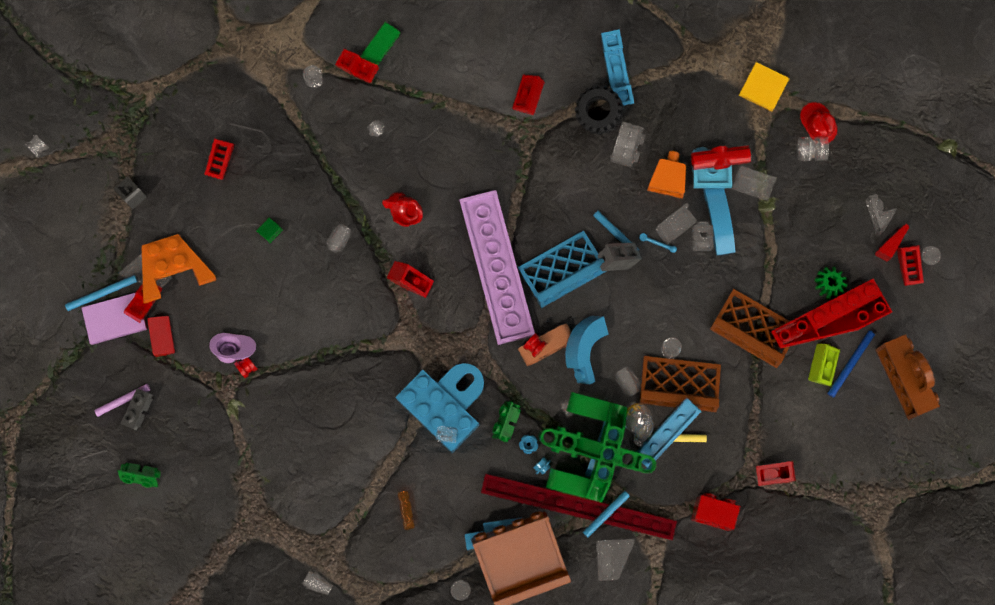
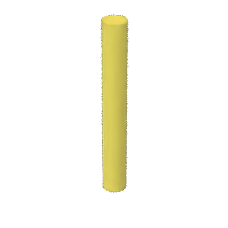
M680 434L674 442H707V435Z

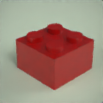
M709 493L702 494L696 498L691 521L726 531L735 529L740 506L735 505L736 501L725 498L720 501L716 499L717 496Z

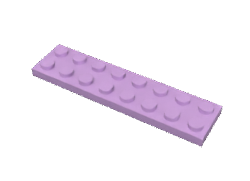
M496 190L459 199L497 344L501 345L533 336L535 334Z

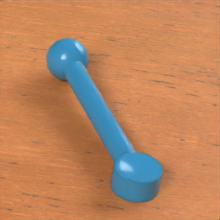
M645 233L640 234L639 238L641 241H649L669 249L672 253L677 251L676 246H669L651 239Z

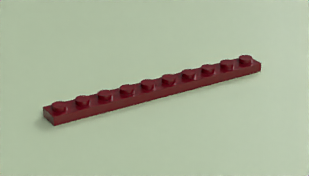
M485 474L481 494L594 521L610 505ZM619 507L603 524L672 541L677 521Z

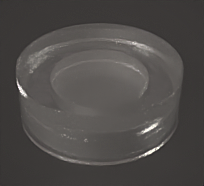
M458 580L453 583L451 594L456 600H465L469 597L471 589L467 582Z

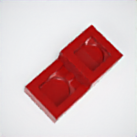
M343 49L335 64L340 69L370 84L379 69L377 64L362 59L360 55Z
M143 283L124 310V314L141 323L156 301L144 304ZM157 285L159 292L161 293L163 288Z

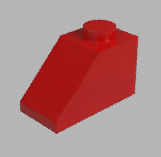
M394 261L386 277L398 286L424 298L427 297L434 283L432 279L409 264Z

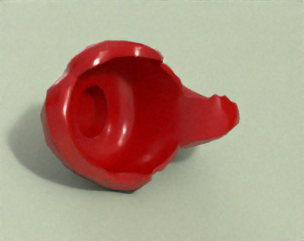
M394 192L388 199L382 201L383 206L386 209H390L393 221L401 226L415 225L423 219V210L420 204L414 198L407 197L403 192Z

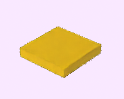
M756 62L739 96L773 112L790 78Z

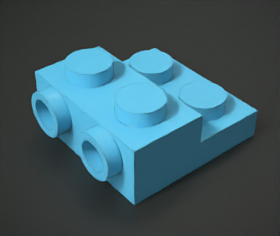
M699 147L693 150V152L709 150L706 147ZM732 165L725 169H714L713 167L693 170L692 167L693 188H732Z

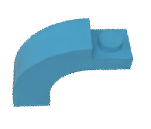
M590 316L582 320L575 326L569 336L565 353L567 368L574 369L577 383L592 384L595 382L590 363V352L598 339L609 335L604 316Z

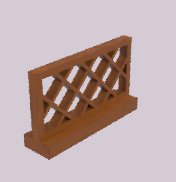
M733 289L710 330L775 368L782 363L789 347L784 348L782 353L775 350L773 343L776 340H771L768 330L777 329L790 321ZM733 296L741 299L743 306L733 307ZM755 307L758 309L759 316L750 317L748 308ZM744 309L747 318L738 320L735 311ZM731 312L734 321L727 322L721 317L724 313ZM765 318H774L776 325L767 327ZM761 319L763 328L754 330L752 320ZM748 322L751 331H742L739 323ZM765 331L768 341H759L756 333Z
M644 356L639 404L677 408L687 397L701 411L717 412L719 408L721 365ZM647 362L656 363L659 369L652 374L647 368ZM669 364L675 365L679 370L672 376L665 369ZM687 367H694L698 373L690 378L684 370ZM707 369L716 370V376L711 380L703 373ZM660 371H663L668 377L662 384L655 378V375ZM680 373L688 380L681 386L674 379ZM699 375L707 382L701 388L693 381ZM651 378L658 385L654 390L645 389L646 382ZM671 381L678 389L674 392H668L663 386ZM689 383L697 390L692 395L687 394L682 389ZM710 385L714 390V397L706 396L702 390Z

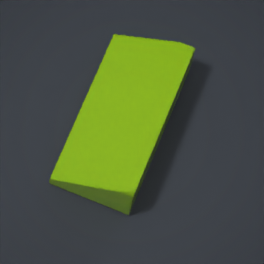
M817 344L808 380L832 386L840 349L828 344Z

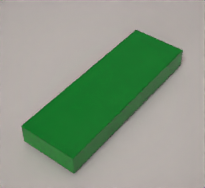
M385 22L360 57L379 65L401 35V32Z

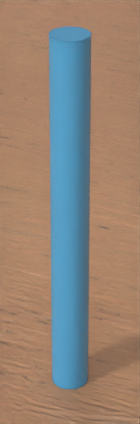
M136 275L130 276L65 304V307L70 311L138 282V278Z

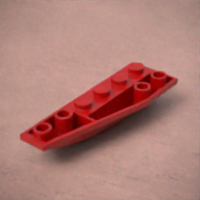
M873 278L771 331L779 348L782 349L858 331L892 313V310Z

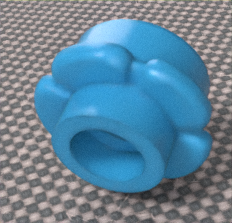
M524 435L519 442V447L524 453L531 454L538 449V440L533 435Z
M543 457L533 467L537 471L536 474L541 473L543 475L551 467L549 465L550 460Z

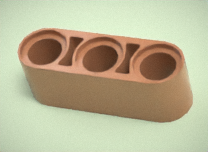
M566 323L540 336L539 339L545 341L547 345L535 358L523 346L518 348L526 366H530L565 348L571 330Z

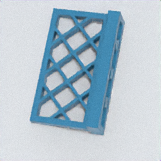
M584 230L518 267L541 308L606 272L600 268L601 264L605 262L604 259L598 258V252ZM583 238L586 242L585 248L574 247L575 241ZM563 248L569 249L568 258L558 256L559 250ZM573 251L583 253L581 261L571 259ZM586 253L594 255L597 259L592 263L584 262ZM543 259H554L552 267L542 266ZM556 260L567 262L565 270L554 268ZM569 263L580 265L579 270L575 273L567 271ZM529 267L537 268L535 277L527 275L524 270ZM540 269L550 271L548 280L538 278ZM553 272L563 274L562 280L559 282L551 281ZM536 282L547 283L546 288L538 293L535 289Z

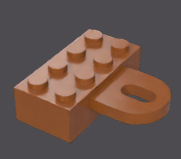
M905 334L884 343L875 350L908 420L940 407V400L936 392H933L931 389L935 385V380L929 363L921 352L913 351V342Z

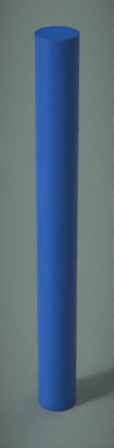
M872 331L867 332L827 394L829 396L835 397L875 336V333Z

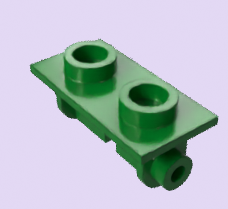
M506 401L502 404L499 410L498 422L495 423L492 430V438L500 439L508 443V440H511L515 427L509 425V422L517 423L521 412L519 405Z
M126 462V464L122 463L121 470H118L119 478L124 483H137L147 488L158 487L157 478H160L161 471L158 468L144 466L142 472H139L140 465Z

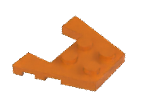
M178 234L144 244L141 247L144 304L161 299V294L155 280L186 270H193L199 286L216 281L212 271Z

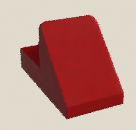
M793 461L756 466L758 486L796 481Z

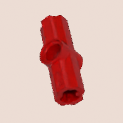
M749 145L732 148L719 146L709 151L691 153L693 170L713 167L714 169H725L731 165L750 163L751 152Z

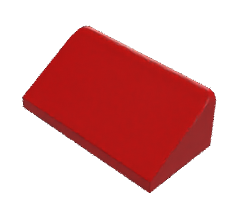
M523 75L512 109L534 115L544 86V80L539 76Z
M169 316L147 318L153 355L159 357L174 354L175 349Z

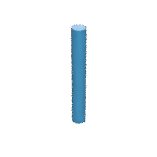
M597 211L593 215L621 243H632L601 212Z
M624 491L583 531V534L588 538L630 495Z

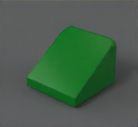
M268 218L256 232L271 244L283 229L272 219Z

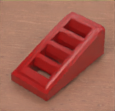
M214 138L204 175L223 180L235 144ZM219 146L226 147L227 150L223 151L218 148ZM220 153L225 155V157L220 158L217 157L216 154ZM214 160L223 162L222 166L214 164ZM214 167L221 171L220 173L211 171V168Z
M903 225L874 255L886 262L889 261L908 231L909 225Z
M919 245L898 247L897 255L904 286L924 283ZM905 252H912V255L906 256ZM906 260H914V263L907 264ZM915 267L916 270L908 271L907 268ZM917 274V278H908V275Z

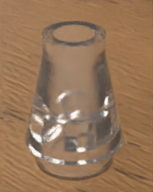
M310 570L302 585L306 586L305 589L323 593L327 596L333 587L316 571L312 572Z

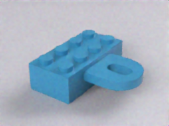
M465 363L451 368L438 383L422 370L395 398L453 454L479 427V423L466 410L481 395L484 388V379L478 368ZM466 374L473 375L474 381L465 391L457 390V383Z

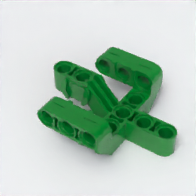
M571 392L566 411L605 421L600 442L583 437L584 433L582 432L575 434L565 431L566 428L559 426L556 429L545 427L539 432L540 442L551 447L550 451L556 453L563 451L571 453V457L574 458L581 455L595 460L590 478L551 468L546 487L552 490L602 503L610 487L615 465L643 473H651L656 468V461L653 457L620 447L626 427V406ZM611 429L617 430V437L615 439H609L608 437ZM548 431L552 432L553 439L550 442H545L543 439L544 434ZM565 437H571L572 443L568 447H564L562 444ZM610 448L612 456L605 459L603 452L605 449ZM629 453L631 460L629 463L624 464L622 457L624 454ZM648 458L650 465L648 468L643 469L641 462ZM606 468L607 475L600 478L598 476L599 469Z

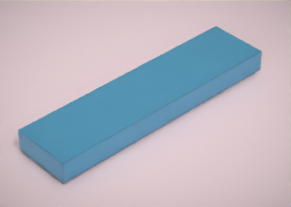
M686 397L637 452L647 454L656 461L701 413V410ZM646 458L642 460V463L648 468L650 460Z

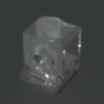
M697 222V225H694L692 228V251H712L714 247L713 225H709L708 222ZM700 233H706L707 237H702Z

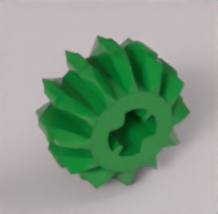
M825 267L823 272L819 271L817 273L818 278H815L814 282L818 283L815 289L822 290L819 296L826 293V299H830L831 295L833 298H836L838 294L842 295L845 293L843 289L847 288L848 284L844 283L847 277L840 276L843 273L842 270L836 273V267H832L831 270ZM830 280L834 282L832 286L828 284Z

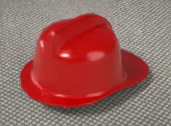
M815 102L808 103L802 108L800 119L812 140L819 144L830 143L837 135V125L835 118L830 114L829 110L824 105Z

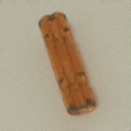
M402 491L398 493V498L401 501L400 509L402 519H404L403 526L405 530H410L415 526L414 520H412L411 504L408 501L410 499L408 491Z

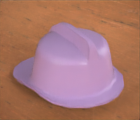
M220 333L212 337L209 347L211 352L221 362L233 363L250 357L256 350V343L251 337L245 335Z

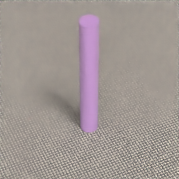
M148 384L138 388L145 392L151 390ZM136 389L95 409L96 415L100 416L132 400Z

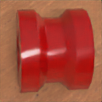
M535 333L525 343L523 348L529 350L535 358L542 352L547 343L541 341L539 335Z
M249 357L234 363L245 379L249 376L250 372L257 370V367Z

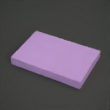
M135 293L82 307L91 345L148 330L145 317L139 323L124 314L125 308L134 298Z

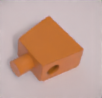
M669 151L667 160H659L647 191L683 198L685 193L686 164L678 162L680 153Z

